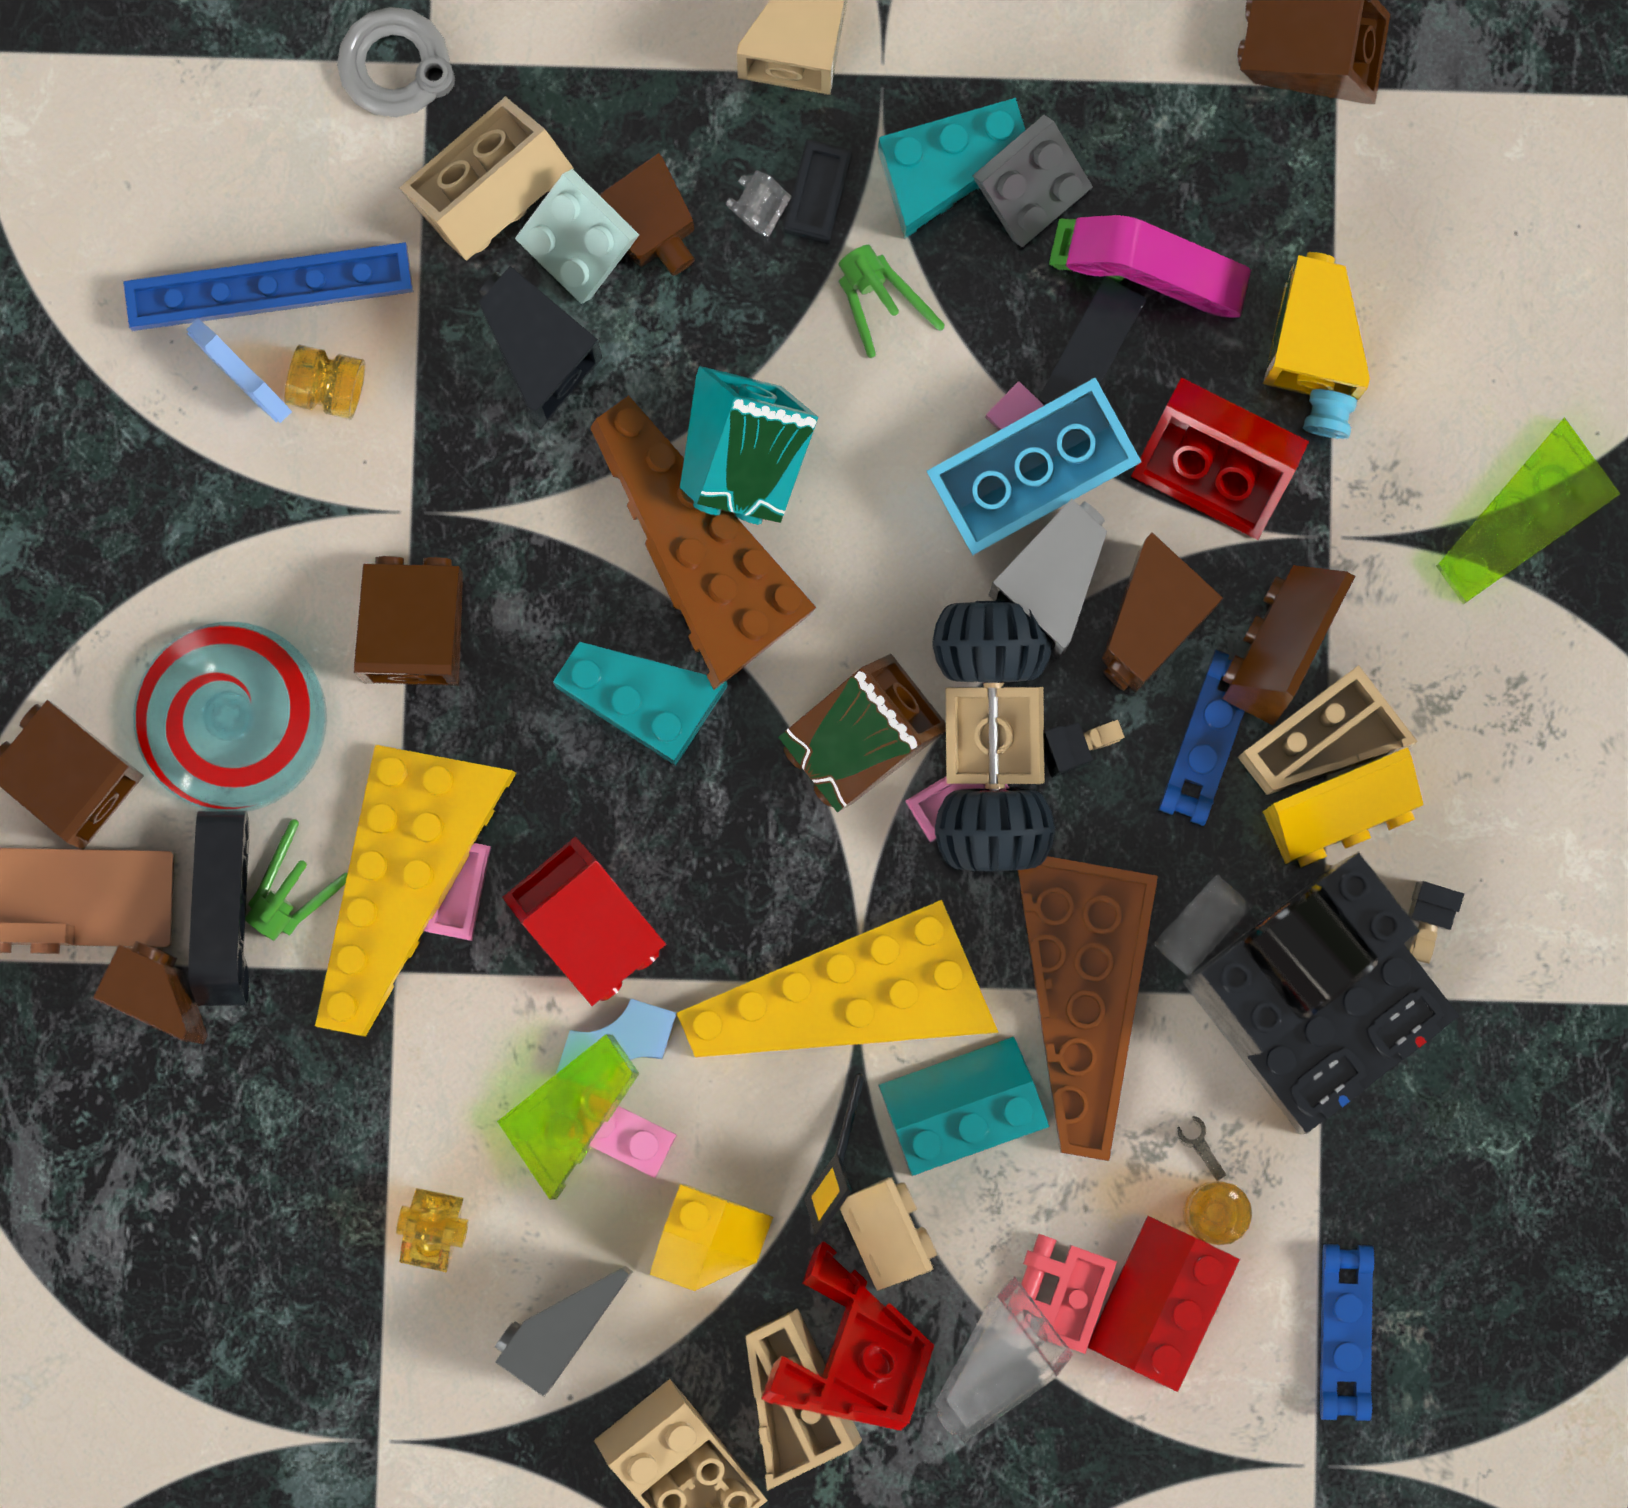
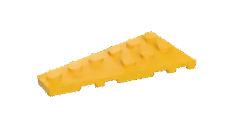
M375 745L315 1027L366 1037L394 988L393 983L408 957H412L420 943L418 940L437 909L440 908L467 861L472 845L483 826H487L495 812L493 809L504 789L511 784L516 772Z
M942 900L677 1012L695 1058L999 1033Z

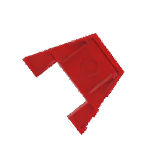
M822 1241L814 1249L803 1284L845 1307L823 1375L821 1377L782 1355L773 1364L761 1399L773 1404L901 1431L910 1423L934 1345L890 1302L884 1306L866 1289L868 1281L856 1270L850 1274L833 1257L837 1252L829 1244Z

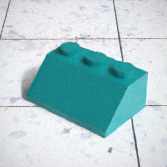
M1014 1036L878 1085L911 1176L1050 1127L1033 1079Z

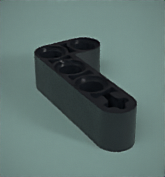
M247 811L197 812L188 977L192 994L198 1006H247L249 972L244 956L250 833Z

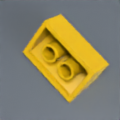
M1407 747L1278 801L1264 810L1263 813L1285 864L1298 860L1302 868L1327 857L1324 848L1339 841L1347 849L1370 839L1371 836L1368 829L1386 823L1388 830H1392L1415 820L1412 811L1424 804L1413 759Z

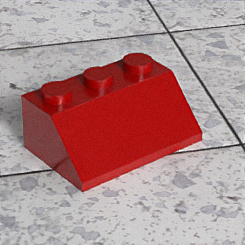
M1181 377L1140 457L1142 462L1136 465L1131 477L1259 540L1293 477L1309 441Z
M1147 1216L1094 1327L1087 1348L1178 1392L1240 1259L1192 1235Z

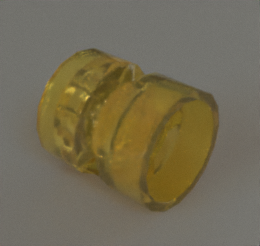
M299 344L293 354L287 375L284 395L285 404L311 411L318 404L322 405L325 414L351 420L356 412L362 392L366 368L365 360L343 354H338L334 359H328L325 350Z
M1223 1181L1204 1182L1193 1188L1185 1199L1183 1206L1184 1223L1193 1236L1204 1242L1215 1245L1231 1244L1242 1238L1249 1229L1252 1219L1251 1203L1246 1194L1236 1185Z

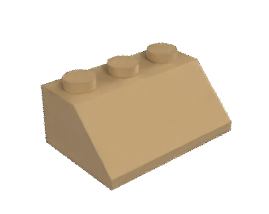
M504 97L401 185L399 189L446 243L467 261L475 253L484 250L490 244L491 239L506 226L519 220L526 213L527 208L553 188L563 173L574 168L548 132L507 97Z

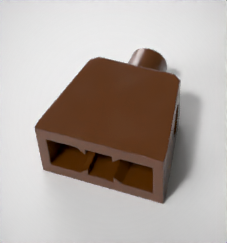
M660 153L599 194L639 234L638 238L625 253L639 267H643L659 257L671 275L675 276L695 261L693 255L682 242V239L694 231V221Z

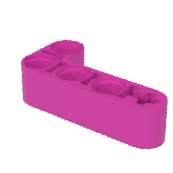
M1121 215L1077 218L1066 261V267L1072 271L1091 276H1122L1207 313L1230 318H1237L1242 315L1251 273L1249 267L1142 220Z

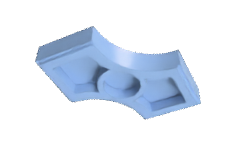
M199 318L186 329L188 336L275 422L281 423L292 412L273 390Z
M630 998L625 1011L609 1026L591 1032L569 1031L555 1076L602 1091L611 1074L624 1063L642 1057L663 1059L677 1013Z

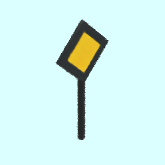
M861 1073L856 1074L836 1154L804 1198L814 1234L820 1237L852 1192L843 1161L864 1083V1075Z

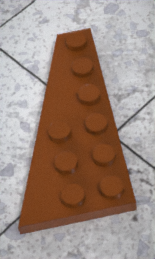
M628 395L596 418L590 428L613 477L620 480L629 499L627 507L633 520L638 519L647 537L645 542L646 548L674 607L681 610L690 628L691 634L688 637L695 652H701L710 671L707 674L708 680L713 690H715L810 616L816 609V606L732 512L721 510L720 515H712L702 512L693 506L694 501L680 488L684 457Z
M1047 856L1045 861L1036 868L1018 870L1060 1153L1109 1161L1158 876Z

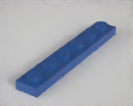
M406 242L123 281L128 323L131 331L193 323L197 318L203 322L413 293Z

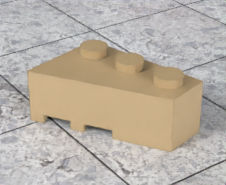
M1358 665L1245 750L1238 758L1266 795L1400 751L1404 748H1409L1418 741Z
M798 1308L746 1335L753 1393L757 1401L760 1423V1442L763 1444L767 1473L765 1475L767 1490L854 1449L862 1441L852 1420L773 1404L761 1399L773 1364L782 1355L821 1377L823 1375L826 1365Z

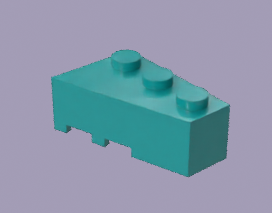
M1016 98L879 137L878 153L904 240L929 220L953 207L954 203L976 188L978 190L979 186L974 180L973 175L1025 131Z
M582 642L578 643L553 681L556 689L675 766L728 687L727 681H725L713 690L705 674Z

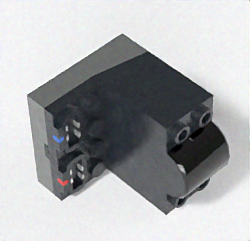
M1359 852L1333 865L1182 981L1299 1134L1309 1133L1460 1016L1404 944L1419 933L1420 930Z

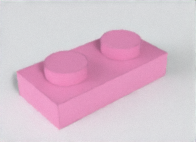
M592 1092L589 1093L569 1133V1136L656 1178L677 1136Z

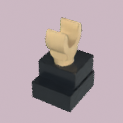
M1119 721L1109 722L1084 733L1079 722L1045 731L1044 759L1051 778L1063 775L1090 763L1093 760L1090 750L1117 743L1120 739L1125 738Z
M1426 881L1416 882L1408 916L1412 920L1420 922L1418 927L1420 932L1414 936L1409 949L1417 961L1430 963L1438 928L1451 930L1456 912L1460 911L1464 893Z

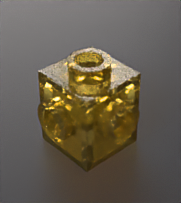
M416 1188L411 1206L402 1205L398 1217L396 1234L403 1235L399 1263L447 1272L454 1247L463 1248L468 1231L469 1219L461 1218L462 1197Z

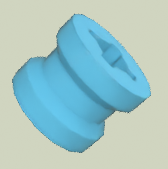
M1325 389L1312 390L1309 401L1313 407L1311 415L1305 418L1303 429L1319 436L1348 439L1351 433V426L1348 423L1349 415L1356 410L1358 400L1355 397L1337 391Z

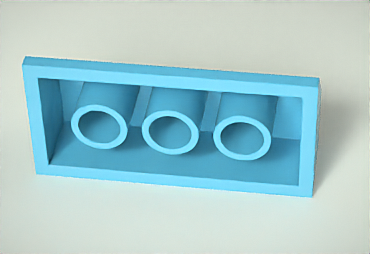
M1093 378L926 472L971 554L975 555L1067 504L1071 499L1074 500L1142 461L1096 378Z

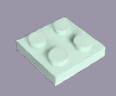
M571 169L562 174L515 239L564 288L583 304L592 298L638 238L639 234Z

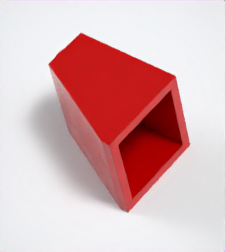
M576 836L502 897L523 926L591 1006L599 1000L606 1001L613 997L622 987L624 979L636 969L643 970L650 966L658 958L659 950L666 945Z

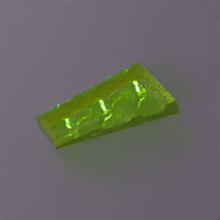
M605 1034L497 1121L549 1200L558 1199L566 1187L564 1183L576 1164H581L590 1150L589 1144L603 1123L610 1120L640 1074L614 1035Z

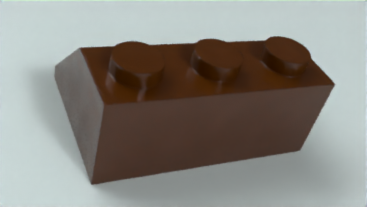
M1293 565L1285 579L1276 576L1263 599L1264 602L1270 604L1264 619L1256 615L1243 638V641L1250 644L1244 658L1235 655L1222 680L1230 685L1222 699L1273 726L1294 698L1355 575L1347 571Z
M138 941L135 942L133 948L118 945L93 999L183 1041L204 1044L208 1036L186 972L174 967L177 957Z

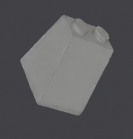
M1073 499L1057 513L994 580L988 595L994 601L1009 600V602L1020 604L1029 617L1030 609L1038 625L1053 639L1051 654L1057 660L1065 653L1071 641L1107 534V530L1101 526L1105 522L1102 515L1084 501L1079 505Z

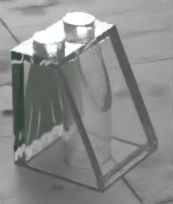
M1015 1276L1007 1281L989 1301L934 1403L939 1409L937 1415L943 1427L951 1435L955 1436L957 1434L963 1443H966L1056 1378L1074 1355Z

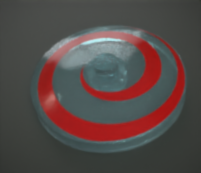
M218 622L197 627L182 634L164 647L154 658L143 675L137 690L133 713L134 732L140 754L149 771L165 789L177 798L192 806L208 811L249 812L277 802L293 791L305 779L313 768L323 746L326 734L327 709L322 686L315 671L302 653L280 635L257 625L242 622Z

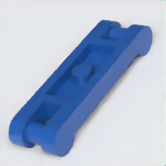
M1216 649L1207 669L1159 806V811L1173 815L1174 811L1191 817L1190 822L1204 826L1208 819L1216 791L1245 712L1223 700L1222 698L1226 692L1217 690L1220 679L1224 676L1232 660L1228 659L1229 654ZM1184 781L1201 787L1197 799L1181 793Z
M1339 1244L1323 1245L1320 1362L1321 1420H1337V1415L1354 1416L1355 1421H1371L1373 1245H1358L1357 1250L1340 1249ZM1356 1269V1283H1339V1270ZM1337 1381L1354 1382V1396H1338Z

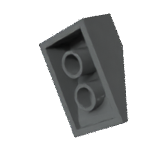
M625 1266L530 1317L522 1325L516 1321L511 1323L495 1345V1348L502 1352L496 1363L544 1397L558 1380L633 1271Z

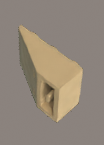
M891 1177L849 1195L840 1207V1211L877 1291L933 1270L929 1259L937 1256L926 1228L920 1227L915 1229L909 1213L917 1209L906 1184L901 1182L895 1185Z
M670 1379L594 1440L608 1466L644 1508H759L768 1501L697 1410Z

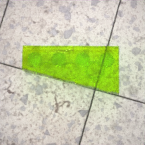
M1564 417L1436 567L1464 605L1612 501L1620 493Z

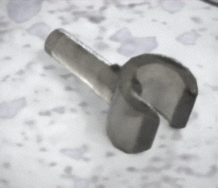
M1192 1116L1194 1123L1200 1128V1136L1196 1139H1188L1183 1135L1182 1130L1178 1126V1139L1184 1146L1194 1148L1216 1181H1218L1227 1174L1205 1140L1206 1126L1200 1118Z

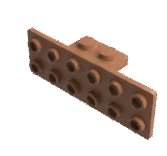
M0 848V953H11L12 945H31L30 953L60 954V946L118 947V945L133 947L136 941L153 947H170L172 943L174 854L170 851Z

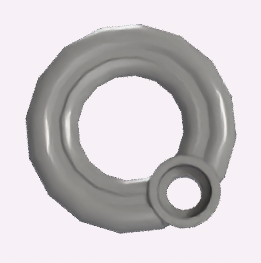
M388 7L369 12L351 25L340 43L337 67L342 86L357 105L375 115L400 117L416 113L435 100V98L448 94L455 82L454 72L449 64L450 59L444 37L432 21L413 10ZM390 35L404 36L412 41L418 48L421 62L416 70L415 80L406 87L398 89L382 88L374 83L368 75L365 65L366 55L372 44L380 38ZM431 68H439L443 71V75L437 81H430L426 78L427 72Z

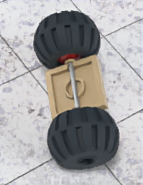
M1009 600L950 604L941 612L933 635L932 646L935 659L946 678L957 682H985L983 683L984 687L945 688L947 784H985V789H963L951 792L945 797L938 810L935 824L938 847L945 861L956 869L1010 871L1036 868L1048 856L1055 834V823L1051 808L1040 792L1023 788L999 790L1005 788V784L1045 783L1043 687H1004V682L1029 681L1038 678L1043 673L1050 659L1053 639L1038 625L1031 610L1029 609V617L1020 604L1009 602Z

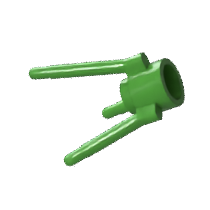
M863 245L840 260L838 265L845 276L838 282L847 295L861 341L869 358H874L876 351L856 290L859 289L862 295L875 291L892 316H896L899 313V309L883 286L886 278L937 330L941 331L944 329L945 324L934 311L891 268L884 255L877 256L870 245Z
M292 819L289 822L257 892L248 903L251 910L246 915L245 921L273 941L277 939L282 931L290 936L302 920L345 885L348 874H342L292 916L290 915L294 906L285 898L305 870L306 862L300 860L277 892L272 890L269 892L299 826V822L296 819Z

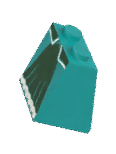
M699 366L696 374L680 488L694 501L693 506L702 512L712 515H720L721 510L734 512L737 518L756 525L762 524L763 519L781 523L819 417L782 386Z

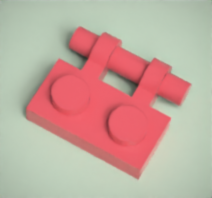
M1038 1234L1033 1251L1028 1250L1023 1264L1027 1265L1019 1291L1018 1293H1012L1009 1306L1013 1308L1007 1326L1025 1332L1031 1314L1042 1317L1044 1321L1038 1337L1085 1354L1117 1261L1072 1245L1069 1247L1064 1263L1051 1259V1255L1057 1240ZM1045 1272L1059 1277L1050 1304L1036 1300Z

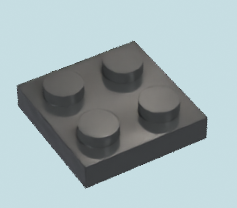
M1045 115L1040 117L973 175L974 180L1009 236L1021 247L1025 246L1093 187L1055 122Z

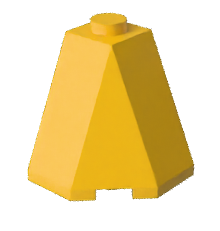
M682 1183L679 1186L665 1223L650 1275L696 1291L753 1265L758 1261L773 1216Z

